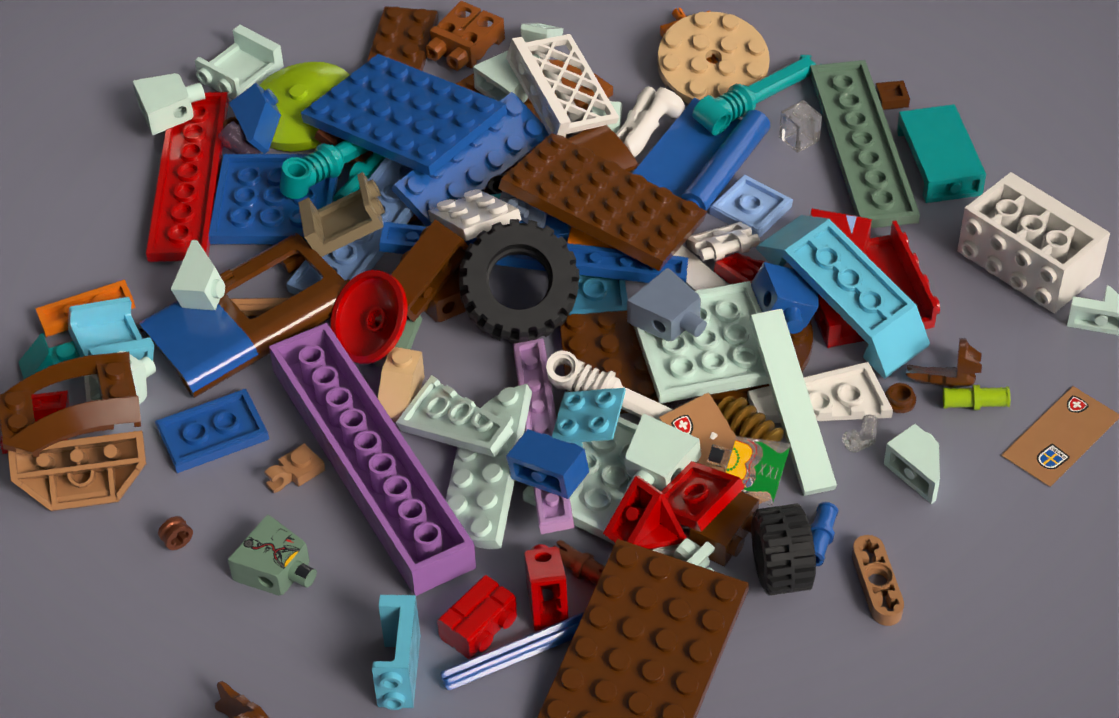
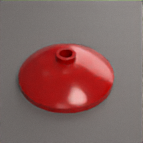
M368 270L352 278L338 295L332 311L331 329L353 362L358 364L374 363L385 357L399 341L406 325L408 312L407 298L401 283L394 276L384 271Z

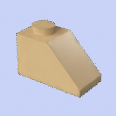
M394 347L389 352L382 368L378 400L393 422L399 419L418 394L425 375L421 351Z

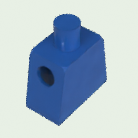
M763 262L751 283L761 312L782 309L789 333L796 334L801 332L803 328L807 327L817 311L818 293L795 269Z

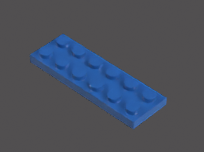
M513 92L500 100V102L506 104L507 114L433 175L428 176L413 169L392 187L391 190L426 227L432 223L428 210L436 208L437 204L441 201L449 199L455 201L463 198L464 194L468 191H484L488 188V181L492 177L505 174L549 136L544 124Z

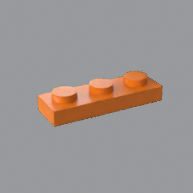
M124 279L35 309L46 337L68 330V316L71 306L129 297L132 302L131 309L136 307Z

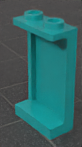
M955 104L899 112L897 134L899 137L905 136L923 178L924 188L922 196L925 203L976 197L983 194L986 172Z

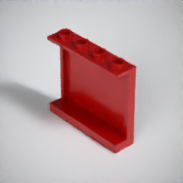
M892 221L890 235L870 238L866 256L916 304L925 329L935 328L936 316L940 313L939 300L937 296L932 295L928 277L926 274H922L919 268L918 257L909 248L906 232L901 231L897 221ZM818 294V308L813 316L827 348L865 341Z

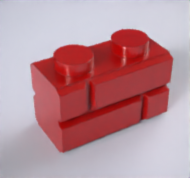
M484 575L437 620L439 637L452 648L455 647L456 651L467 659L471 658L478 651L484 652L491 645L494 635L501 628L508 629L514 623L517 617L516 597L505 587H500L495 580Z

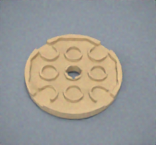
M699 12L677 21L666 31L661 39L657 58L658 71L665 86L668 85L677 93L682 101L688 104L694 97L699 100L708 95L716 98L726 93L730 86L736 83L749 86L763 79L768 74L770 62L768 47L761 34L743 19L733 14L721 12ZM712 54H715V57H717L720 60V62L713 64L708 62L706 59L708 57H712Z

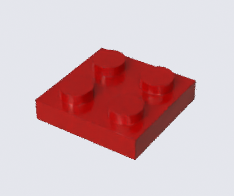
M691 461L661 492L665 494L681 525L702 532L745 487L740 477Z

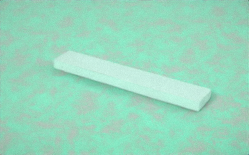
M777 309L752 314L750 317L751 326L788 448H790L789 451L802 494L807 496L835 490L837 486L783 310Z

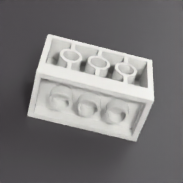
M1010 172L965 207L957 251L1055 314L1072 300L1073 296L1078 295L1100 276L1110 232Z

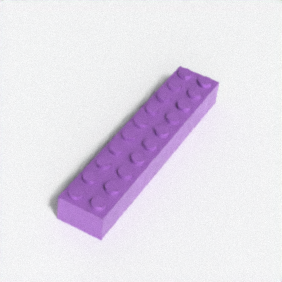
M328 323L269 346L273 372L412 593L417 596L476 569L473 541Z

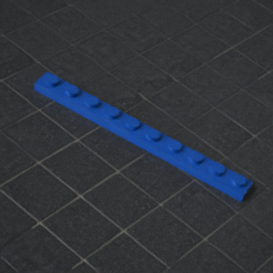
M384 222L379 242V251L404 254L411 250L426 227ZM477 237L465 242L469 246L470 243L473 244L477 240ZM567 244L569 251H573L576 257V267L579 269V275L649 283L666 268H669L686 283L688 257L672 256L665 266L658 271L617 249ZM510 255L502 258L495 264L546 271L540 262L526 255Z

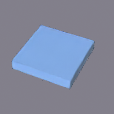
M743 175L710 206V215L729 225L742 222L751 227L752 235L758 234L760 238L792 207L793 199L747 175Z

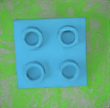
M613 388L564 392L552 437L567 443L577 444L582 448V442L613 440L626 389Z

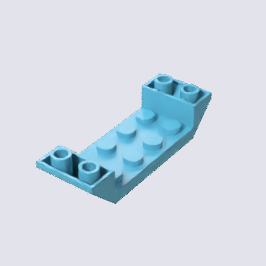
M801 215L757 245L756 249L769 263L780 266L789 263L869 344L863 358L884 379L929 346L930 341L916 304L830 219Z

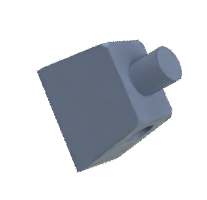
M666 268L627 300V322L666 341H674L684 331H687L694 337H699L707 326V322L700 318L701 298L699 294L669 268Z

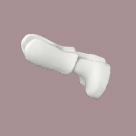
M645 87L638 94L633 110L629 111L625 123L616 135L623 141L632 155L636 157L645 147L653 131L659 126V119L663 115L678 118L684 111L685 105L678 95L666 88L660 87L655 91L652 87Z

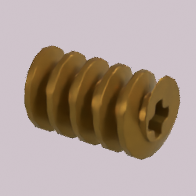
M733 396L724 398L718 404V408L730 425V429L737 436L738 441L748 444L753 449L751 458L754 459L755 455V459L760 462L763 456V449L756 442H762L776 451L783 439L784 430L782 428L774 429V422L772 420L765 421L766 417L763 413L759 412L756 414V407L754 405L747 406L748 402L745 398L741 397L736 400Z

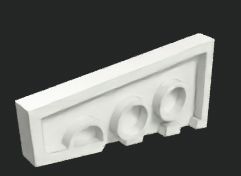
M869 362L804 377L817 421L892 418L893 409ZM770 386L748 391V402L756 407V414L759 412L765 414V421L772 420L774 423H781Z

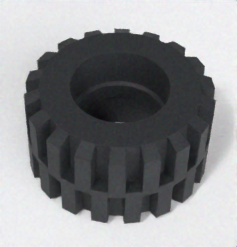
M800 504L756 509L751 523L752 549L757 575L766 594L770 596L811 590L816 576L815 549L810 524Z

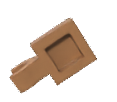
M304 443L279 458V465L269 467L264 473L270 479L266 482V486L273 493H277L292 481L298 487L325 471V464Z

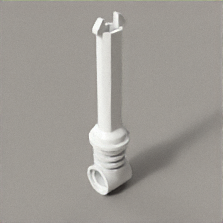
M557 351L547 360L548 379L557 389L569 390L571 392L575 389L574 392L625 388L622 386L620 379L615 377V372L602 371L599 374V369L594 368L592 371L591 365L587 364L584 367L585 363L576 359L570 352ZM563 364L570 366L572 371L567 376L561 377L555 374V369ZM625 388L626 391L621 409L640 418L643 414H646L661 421L660 416L673 410ZM712 432L710 438L715 439L718 435Z

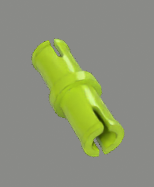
M972 385V388H943L944 409L973 407V411L980 410L981 407H1010L1009 386L980 388V385Z

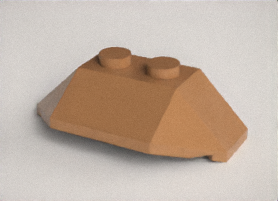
M142 430L60 441L40 451L39 457H32V452L16 448V452L8 450L11 482L50 511L117 503L147 464Z

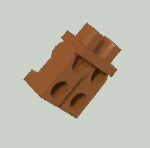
M460 1L439 22L437 27L434 26L430 30L431 41L426 46V55L433 61L439 60L442 56L446 57L449 67L456 71H459L463 66L473 68L477 64V60H480L494 43L500 45L505 40L504 18L485 10L481 12L480 8ZM465 11H467V12H469V13H471V14H470L468 17H466V12H465ZM488 21H491L493 24L488 27Z

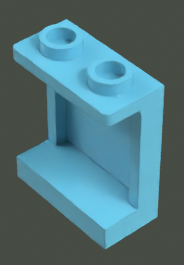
M129 297L76 305L69 308L68 332L80 357L126 351L138 360L146 356L153 361L154 344L150 337L142 338L131 316L132 302Z
M380 595L379 613L384 647H396L393 661H374L372 663L377 706L390 710L414 708L421 638L416 595Z

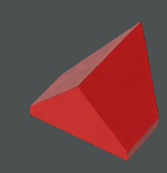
M640 476L634 477L603 532L614 543H616L617 539L647 549L681 544L687 538L665 494Z

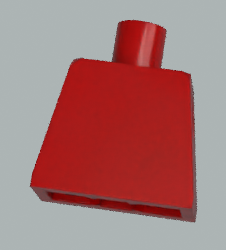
M544 544L535 545L524 553L533 626L534 631H538L569 617L566 575L559 548L548 547ZM542 589L552 590L554 597L549 601H544Z

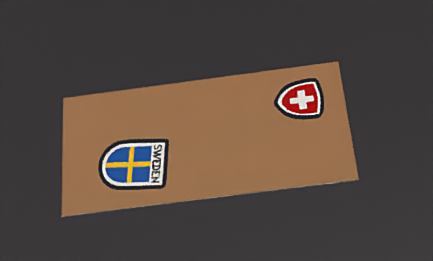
M1072 386L1001 456L1051 487L1119 419V414Z
M709 392L659 417L662 422L699 438L701 457L696 463L726 472L735 440H738V438L730 429V425L724 419L723 414ZM712 432L718 435L715 439L710 438ZM711 447L725 450L721 464L708 460ZM751 459L745 463L747 473L744 480H742L743 484L746 483L744 485L745 488L752 486L756 479L755 465L751 462ZM742 490V492L759 499V505L771 499V495L768 492Z

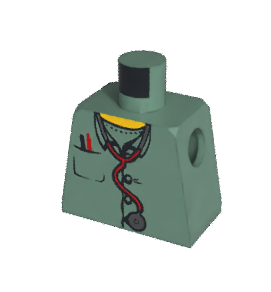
M268 514L228 559L232 580L278 596L283 595L294 582L306 588L310 587L317 575L316 569L308 566L310 560L306 543Z

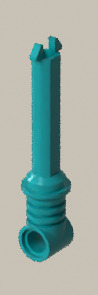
M800 55L798 61L749 86L736 83L730 86L726 93L716 98L710 95L704 97L695 106L692 117L712 135H719L729 126L731 121L739 117L743 118L748 111L755 110L757 103L809 77L811 74L810 66L816 64L811 60V55Z
M345 140L335 146L322 143L316 147L315 152L303 158H289L282 165L279 184L280 191L284 196L291 199L303 198L307 195L309 187L328 177H338L345 163L370 150Z

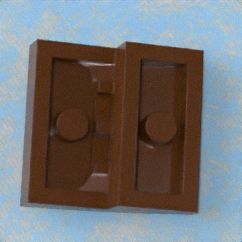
M607 125L587 129L568 138L569 142L581 148L590 149L595 155L607 161H613L629 172L638 167V162L630 150Z

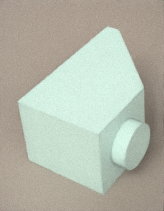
M192 240L171 287V291L182 308L216 310L220 298L224 296L226 285L199 242Z
M914 424L887 443L884 465L932 504L936 501L940 482L939 443L930 433L925 432Z

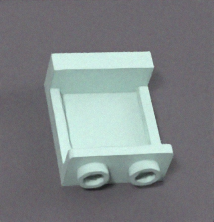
M242 25L233 29L235 43L213 60L208 62L201 57L194 60L198 80L219 92H228V97L235 99L254 83L260 85L267 77L284 67L281 46Z

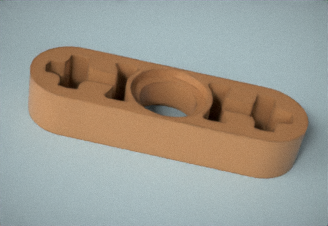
M862 535L854 541L852 560L871 616L881 625H895L902 618L904 600L883 542L878 537ZM864 549H868L873 554V563L869 564L870 559L867 552L863 551ZM874 574L882 575L886 578L887 582L883 585H875L869 581L868 577ZM884 596H886L889 609H893V611H887L886 607H882Z

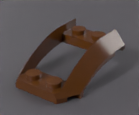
M129 352L90 355L63 361L36 372L0 394V428L3 449L16 452V448L32 452V457H39V452L68 438L91 432L113 430L114 424L134 423V427H141L139 396L136 395ZM97 374L101 400L73 405L35 422L31 399L32 394L64 380Z

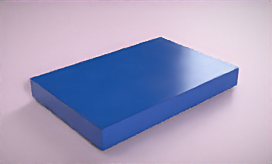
M247 389L155 421L156 429L177 473L269 440L268 431Z

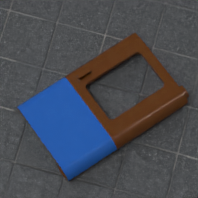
M294 233L235 268L221 273L220 277L226 286L224 296L220 298L216 310L182 308L177 300L138 322L137 325L141 332L144 331L151 338L156 347L176 369L184 387L195 398L270 354L269 346L310 330L330 319L338 295L350 280H344L298 233ZM294 254H300L323 277L320 281L254 319H249L227 295L229 291Z

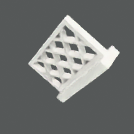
M571 34L525 42L523 37L512 38L506 59L549 135L554 133L566 137V134L618 122V114ZM566 45L570 54L567 55L554 48ZM537 50L546 54V57L542 60L533 56L531 51ZM550 56L565 62L563 68L549 63ZM568 65L579 68L582 75L580 76L566 70ZM543 69L559 75L557 80L554 81L545 77L542 72ZM562 77L577 83L575 89L561 84ZM580 86L592 89L595 94L594 97L578 91ZM557 90L571 96L569 101L566 102L557 98L555 91ZM574 98L589 104L588 109L585 110L573 105ZM594 106L604 110L607 115L599 116L590 111ZM567 112L578 115L583 120L571 123Z

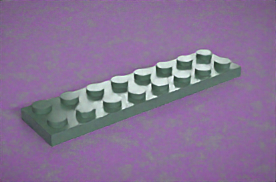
M866 60L811 65V80L855 215L872 219L871 228L888 227L892 225V221H897L898 225L919 223L920 213Z

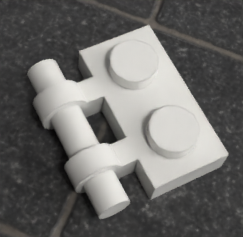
M742 222L694 234L686 240L687 249L700 256L702 261L712 258L714 261L724 259L725 255L739 252L742 254L749 252L750 248L756 247L761 243L759 235H752L751 227Z

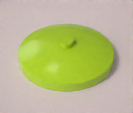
M304 62L285 67L262 81L259 86L264 90L269 88L278 99L276 106L281 114L270 148L296 152L314 149L321 143L314 138L319 129L304 123L301 112L350 76V74L330 63Z

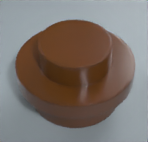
M895 383L885 392L895 413H907L916 405V395L907 384Z

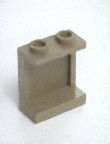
M363 172L357 175L360 185L359 190L317 210L309 197L298 202L304 238L321 257L384 227L381 214L385 213L378 198L381 196V193L373 179L369 181Z

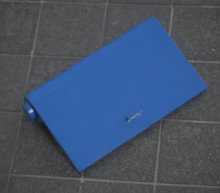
M694 97L682 114L634 170L633 174L641 175L654 185L667 188L674 195L685 201L695 202L700 208L707 211L770 129V121L762 112L750 110L741 120L737 118L731 121L721 134L715 136L692 117L693 110L700 101Z

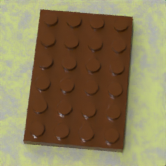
M551 133L501 178L498 188L658 271L665 266L700 226L707 214V211L700 208L695 202L685 201L674 195L669 189L658 187L647 181L643 176L633 174L621 168L617 163L607 161L595 155L590 149L581 148L569 142L566 137Z
M617 539L537 718H696L748 593L749 583Z

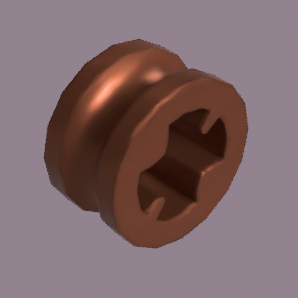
M181 516L169 518L160 526L158 536L169 550H178L189 543L193 536V530Z

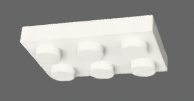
M481 190L468 191L464 194L463 198L455 201L452 199L441 201L437 204L436 208L428 210L431 222L436 219L465 241L476 238L483 230L488 232L492 229V225L498 222L505 225L509 224L510 219H519L521 221L518 208Z

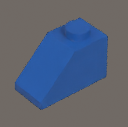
M254 83L229 102L248 142L261 153L266 154L271 146L281 114L276 106L278 99L269 88L264 90L257 83Z

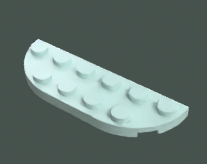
M527 384L503 389L499 395L489 400L480 408H484L502 419L513 430V434L496 457L457 447L446 502L473 541L474 546L478 548L499 549L502 547L515 481L511 478L506 455L525 431L532 391Z

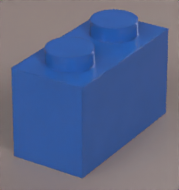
M529 429L506 455L513 480L566 499L570 498L589 473L585 448Z

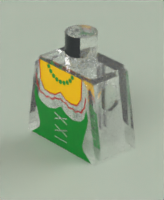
M736 436L731 449L712 444L706 463L724 468V472L740 477L745 487L742 492L759 499V502L765 505L773 506L791 444Z

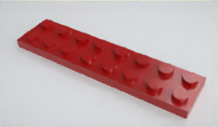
M206 92L205 99L191 103L194 114L191 120L165 131L146 250L148 262L183 261L192 240H197L209 257L210 241L208 235L219 181L224 143L223 123L227 119L229 104L228 92Z

